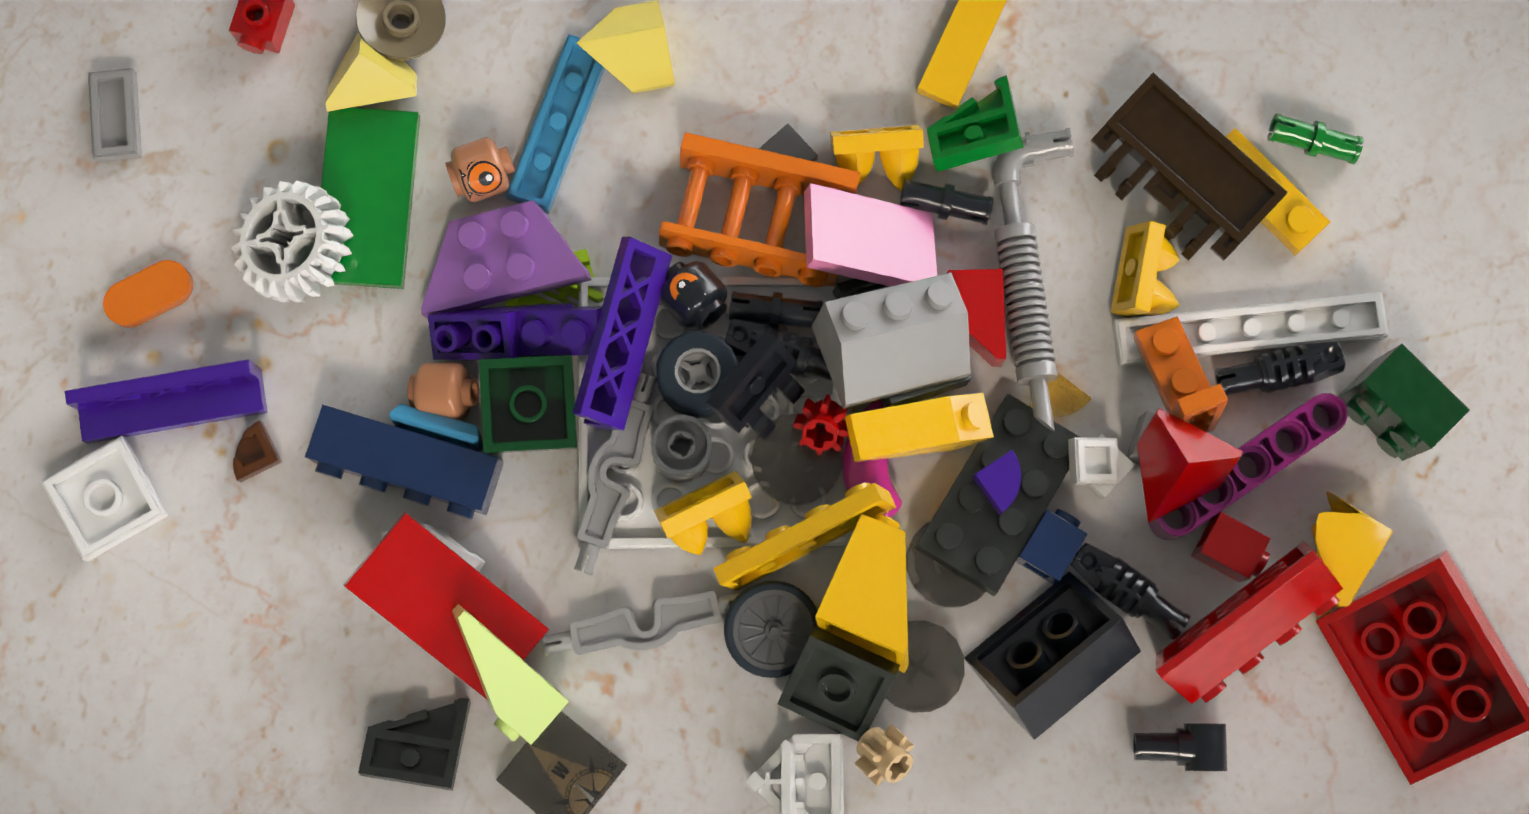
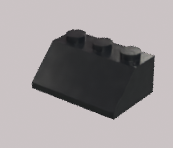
M1069 571L1059 582L1043 592L965 656L964 659L1008 714L1035 740L1139 654L1141 650L1123 618Z

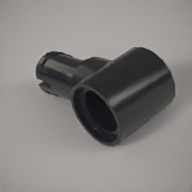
M1184 723V728H1177L1175 733H1134V760L1176 761L1177 766H1185V771H1227L1226 724Z

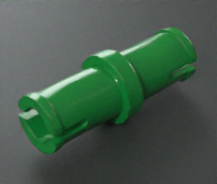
M1276 113L1272 118L1268 130L1270 132L1267 135L1268 141H1276L1304 149V154L1315 157L1317 154H1322L1347 161L1353 165L1359 159L1363 148L1360 145L1364 142L1363 137L1329 129L1324 122L1316 120L1311 124L1283 116L1280 113Z

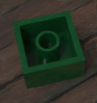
M1403 344L1375 359L1338 395L1347 407L1348 416L1359 425L1365 424L1378 436L1376 442L1380 448L1391 457H1399L1402 461L1432 449L1470 411Z
M572 355L479 360L484 454L577 448L576 416L572 414L575 405Z

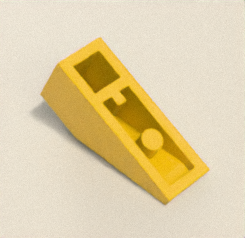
M984 393L947 396L845 416L855 462L954 451L994 437Z

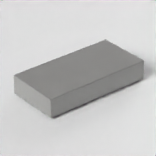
M133 68L88 72L93 159L97 162L142 158L137 73Z

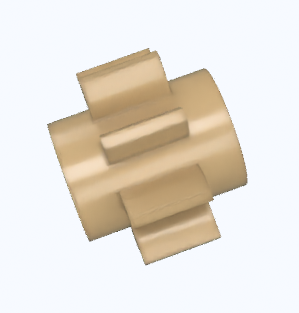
M890 724L886 731L880 727L871 728L861 736L857 743L856 751L860 758L855 762V765L877 786H879L883 779L889 783L898 782L908 774L912 767L913 757L908 752L914 748V744L893 724Z

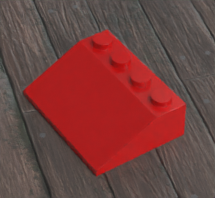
M1302 541L1156 653V672L1191 704L1200 697L1206 703L1227 687L1223 680L1237 669L1241 674H1245L1258 665L1265 658L1261 651L1271 643L1276 641L1281 646L1295 637L1302 630L1298 623L1312 612L1317 617H1320L1333 608L1340 601L1336 594L1343 587L1316 552Z
M1447 550L1403 571L1356 597L1349 606L1336 608L1316 620L1318 627L1410 785L1529 731V688Z

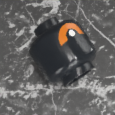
M695 261L685 265L683 262H678L668 270L665 284L661 289L660 300L662 305L682 327L691 329L698 327L700 330H703L713 325L725 313L727 309L725 304L727 289L705 263Z

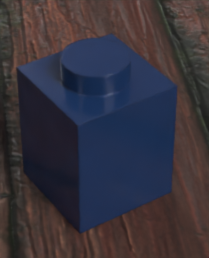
M1057 509L1055 513L1046 510L1016 562L1049 583L1055 584L1061 580L1086 538L1087 533L1078 528L1081 522L1071 514L1061 509Z

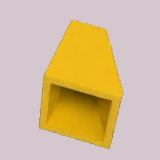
M861 513L816 613L817 626L899 664V671L905 673L909 665L905 531L900 530V524L887 516L875 514L871 518Z

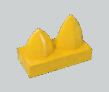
M919 125L830 132L831 150L835 155L838 167L861 172L858 186L870 173L874 163L875 151H879L882 166L887 177L899 191H902L905 178L912 180L919 160V148H924L923 129Z
M1147 221L1126 227L1110 313L1122 317L1140 314L1153 316L1166 314L1180 306L1170 289L1156 279L1158 271L1167 270L1180 261L1175 248L1164 237L1166 225Z
M734 471L654 510V513L668 539L671 538L682 550L701 555L708 538L707 519L710 518L728 536L743 543L747 542L752 523L751 507L748 499L752 498L745 481L737 471Z

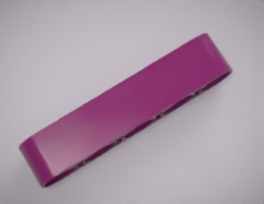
M1322 393L1306 401L1238 447V449L1243 451L1242 456L1251 458L1256 465V475L1254 478L1245 477L1240 472L1237 462L1225 481L1218 488L1220 498L1216 504L1207 502L1201 496L1178 508L1183 517L1180 529L1170 528L1165 524L1162 516L1149 523L1151 531L1157 537L1164 540H1175L1192 532L1338 432L1345 425L1348 418L1345 403L1338 396L1331 393ZM1314 406L1321 407L1328 413V427L1319 426L1314 421L1312 414ZM1277 431L1285 432L1291 437L1293 441L1291 453H1286L1278 448L1275 442Z

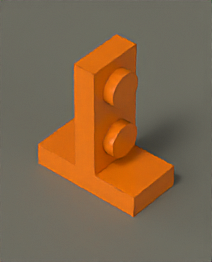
M1178 316L1135 331L1134 340L1167 412L1207 433L1215 430L1228 402V398L1221 383L1210 386Z

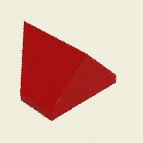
M1158 408L1137 442L1148 523L1219 488L1241 458L1243 451Z

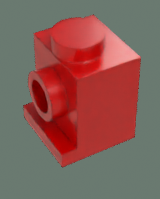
M239 0L229 31L238 42L237 45L246 51L256 54H263L264 50L280 53L295 3L293 0ZM256 12L263 13L261 19L254 21Z

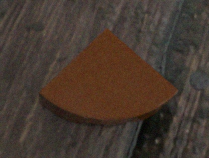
M261 420L245 430L233 459L234 474L239 482H243L282 463L270 435Z

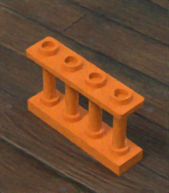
M685 132L680 148V168L687 169L690 175L677 224L661 221L659 246L666 248L669 253L680 257H689L693 254L710 258L713 263L724 267L741 265L754 268L757 273L767 277L784 275L797 278L801 283L810 287L834 286L837 274L807 268L806 253L784 249L783 244L794 199L799 195L804 196V191L810 183L856 194L861 172ZM712 175L728 178L734 182L721 234L694 228L707 177ZM756 185L772 188L778 192L765 244L738 238L751 187Z

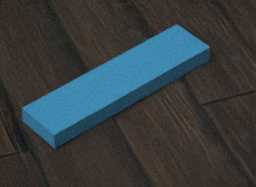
M568 34L506 193L507 200L519 204L534 200L547 214L550 213L605 70L600 63L577 44L581 38Z

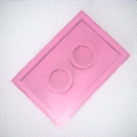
M811 183L804 191L807 268L890 287L937 276L933 213Z

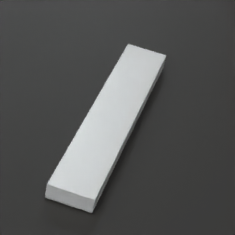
M1382 292L1116 319L1112 322L1118 366L1145 364L1134 340L1135 331L1178 316L1197 358L1281 350L1286 347H1296L1300 344L1334 341L1348 343L1385 339L1389 336Z

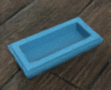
M399 404L390 411L389 417L395 427L479 452L483 449L481 433L476 425L420 411L417 408Z

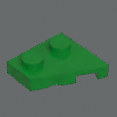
M1007 75L995 80L996 90L979 102L971 97L958 106L953 114L941 118L927 128L932 160L937 172L1024 148Z

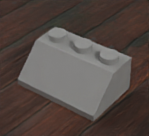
M951 272L827 301L823 304L811 326L843 409L966 378L971 374L968 312Z

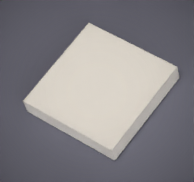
M122 435L40 481L83 561L88 562L169 516L127 438Z

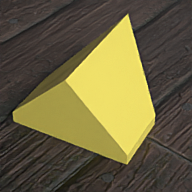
M658 0L614 8L577 42L583 50L631 90L632 94L675 86L665 26Z
M357 32L328 85L325 102L327 112L416 96V72L404 60L387 58L375 51Z

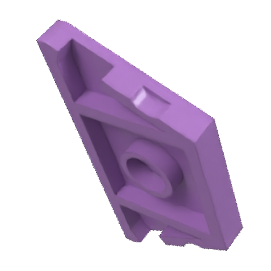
M532 200L449 221L421 312L428 319V315L433 313L479 308L591 281V274L571 250L564 237L553 226L540 205Z

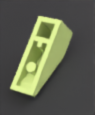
M458 604L452 612L488 703L498 716L494 725L512 741L515 742L521 736L532 745L569 701L553 685Z

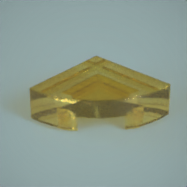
M1059 373L1056 380L1048 382L1053 418L1069 416L1082 409L1092 399Z

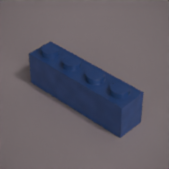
M323 404L305 454V458L317 464L315 472L342 480L344 472L361 477L359 485L382 493L386 492L387 486L405 490L403 499L429 506L431 499L448 504L446 512L467 519H473L475 512L487 515L504 464L499 458Z

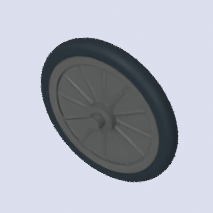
M764 581L748 587L735 598L726 614L724 637L729 653L740 667L756 676L778 678L791 674L813 627L817 626L815 617L817 613L816 606L804 591L787 582Z

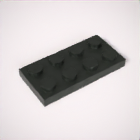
M1007 394L990 421L994 437L977 443L915 549L990 595L995 596L1070 469L1068 439L1080 436L1053 421L1055 432L1051 431L1035 419L1033 408ZM1013 450L1020 464L1021 484L1015 500L1001 515H998L974 481L973 476Z

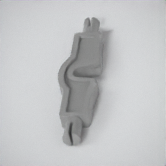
M640 373L624 431L612 430L610 439L599 447L590 463L587 478L590 499L577 535L578 540L583 543L573 568L576 571L582 572L587 555H589L584 573L593 575L592 572L600 548L607 549L609 547L615 526L629 499V488L610 480L607 477V471L615 465L623 468L637 469L641 463L645 437L653 415V407L648 405L657 382V378L649 375L645 390L642 392L647 374Z
M708 591L690 596L656 599L652 603L654 626L651 630L645 632L638 628L633 609L625 606L594 618L572 622L569 624L570 631L543 636L542 642L544 645L561 641L560 644L544 647V651L547 656L573 648L574 652L579 655L620 645L632 650L657 648L673 639L678 632L720 623L721 615L727 614L731 606L729 603L733 602L741 592L717 597L715 591Z

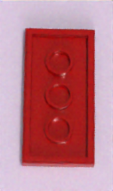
M406 512L400 516L343 584L344 587L485 699H487L452 610L458 604L461 605L523 660L549 630L547 626Z

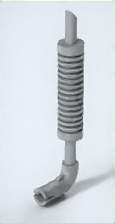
M1070 128L1030 135L1029 132H1025V137H1022L1024 148L999 154L994 164L993 174L994 187L1000 190L1005 223L1004 226L995 230V239L998 246L997 252L999 254L1000 269H1003L1004 297L1006 298V312L1009 315L1007 319L1010 323V338L1013 341L1011 345L1014 350V365L1017 367L1015 369L1017 383L1019 385H1029L1035 419L1053 432H1055L1048 382L1056 380L1058 372L1054 362V346L1050 336V321L1048 319V311L1046 310V295L1044 293V285L1042 284L1043 277L1041 276L1042 269L1040 267V259L1038 258L1039 251L1037 250L1035 226L1032 223L1022 221L1017 186L1021 184V168L1034 166V162L1068 156L1074 157Z

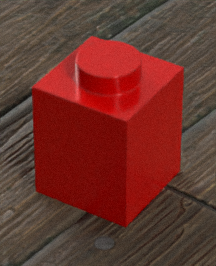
M1219 512L1209 520L1191 557L1237 582L1249 580L1252 575L1257 577L1265 568L1270 557V553L1265 551L1271 538L1229 515Z

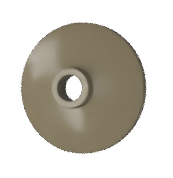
M359 0L357 4L356 25L360 36L370 47L387 58L407 60L420 57L438 44L445 30L446 14L441 0ZM398 20H404L409 26L404 29H398L393 24Z

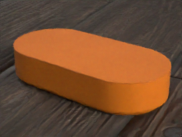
M172 260L159 261L113 284L107 290L103 299L104 312L111 321L125 328L137 327L186 302L193 291V278L190 272L180 263Z

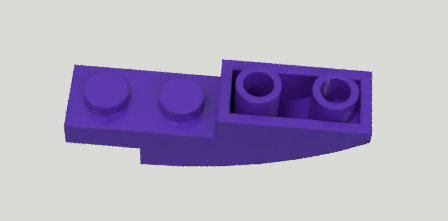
M573 303L536 304L433 313L428 315L433 360H482L516 358L518 356L589 355L602 306L573 307ZM609 344L607 345L606 353L609 352Z

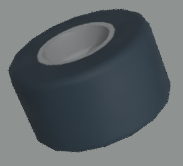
M706 331L687 332L673 338L662 350L657 362V384L664 402L676 413L707 418L716 414L706 402L738 365L737 358L732 348L721 337Z

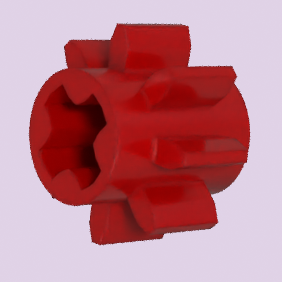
M826 394L823 400H819L816 403L809 398L806 399L802 408L803 413L797 414L793 423L794 428L803 430L799 445L809 446L811 449L816 450L819 456H821L823 451L830 448L838 452L841 451L844 443L843 437L849 436L846 421L844 420L848 408L843 409L842 405L840 406L837 402L831 400L828 394Z

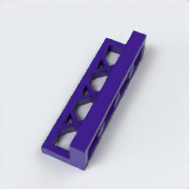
M630 236L622 237L572 412L574 415L585 418L584 424L597 429L621 431L625 429L661 299V289L665 284L672 255ZM609 344V352L606 353L607 345Z
M249 359L65 391L66 404L78 410L81 438L87 444L116 439L121 435L130 437L268 413L262 369Z

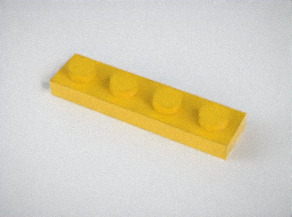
M876 483L856 485L845 493L846 498L831 506L824 504L809 510L805 514V520L792 527L785 525L771 530L765 535V541L752 548L746 546L730 552L725 557L726 562L713 568L719 584L739 591L853 531L861 513L873 518L875 514L883 515L895 509L896 505L890 492Z

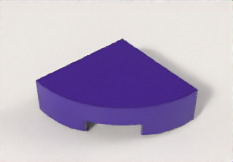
M1013 450L973 476L974 481L998 515H1001L1015 500L1021 484L1020 464Z

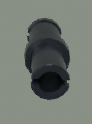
M905 178L899 205L938 214V219L947 220L950 216L987 225L992 211L993 197L955 190L954 185L945 183L944 187H939Z
M732 291L729 320L736 319L770 323V326L779 329L780 325L812 328L811 326L823 306V301L783 298V293L773 292V296Z

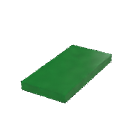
M345 108L329 111L321 188L326 190L328 195L339 201L341 204L340 210L345 212L347 217L350 218L344 227L349 229L354 235L344 242V246L348 247L352 254L341 257L339 263L343 265L346 271L333 272L331 276L334 285L404 289L420 115L418 112Z

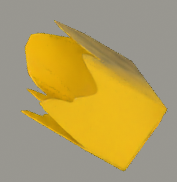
M1327 491L1326 495L1332 512L1319 513L1316 524H1312L1311 530L1317 547L1316 554L1343 587L1336 594L1340 601L1334 606L1335 608H1341L1350 605L1393 531L1340 497Z

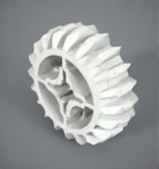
M297 180L294 184L287 181H279L277 190L272 187H264L262 200L250 198L252 210L249 213H239L242 220H244L242 228L232 230L240 238V242L232 246L231 249L234 251V254L240 256L234 266L244 273L242 280L247 285L254 287L258 294L266 298L272 297V299L281 303H288L290 300L296 303L305 302L307 295L321 297V284L327 287L335 286L331 275L334 271H346L339 262L342 256L352 254L350 249L344 246V242L354 236L349 229L344 227L350 218L347 217L345 212L340 210L341 204L339 201L328 195L327 191L319 186H312L304 181ZM304 210L311 212L316 227H308V221L303 219ZM274 255L276 257V263L281 266V274L275 273L269 256Z

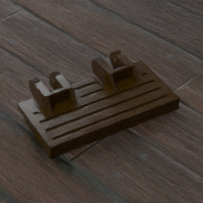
M1154 72L1091 139V142L1104 154L1117 140L1123 143L1095 173L1094 176L1100 182L1108 179L1128 154L1141 164L1129 178H1126L1117 187L1115 195L1121 201L1153 170L1156 174L1146 183L1143 189L1168 212L1172 213L1184 199L1189 202L1188 206L1165 229L1164 237L1168 241L1174 239L1182 231L1183 225L1194 214H1197L1208 224L1196 238H1192L1184 247L1181 255L1188 261L1218 229L1223 234L1210 249L1224 261L1288 193Z

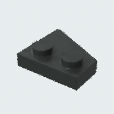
M465 698L454 700L453 704L430 711L424 709L408 714L405 718L397 721L388 720L369 726L359 766V775L453 791L471 705L470 700Z

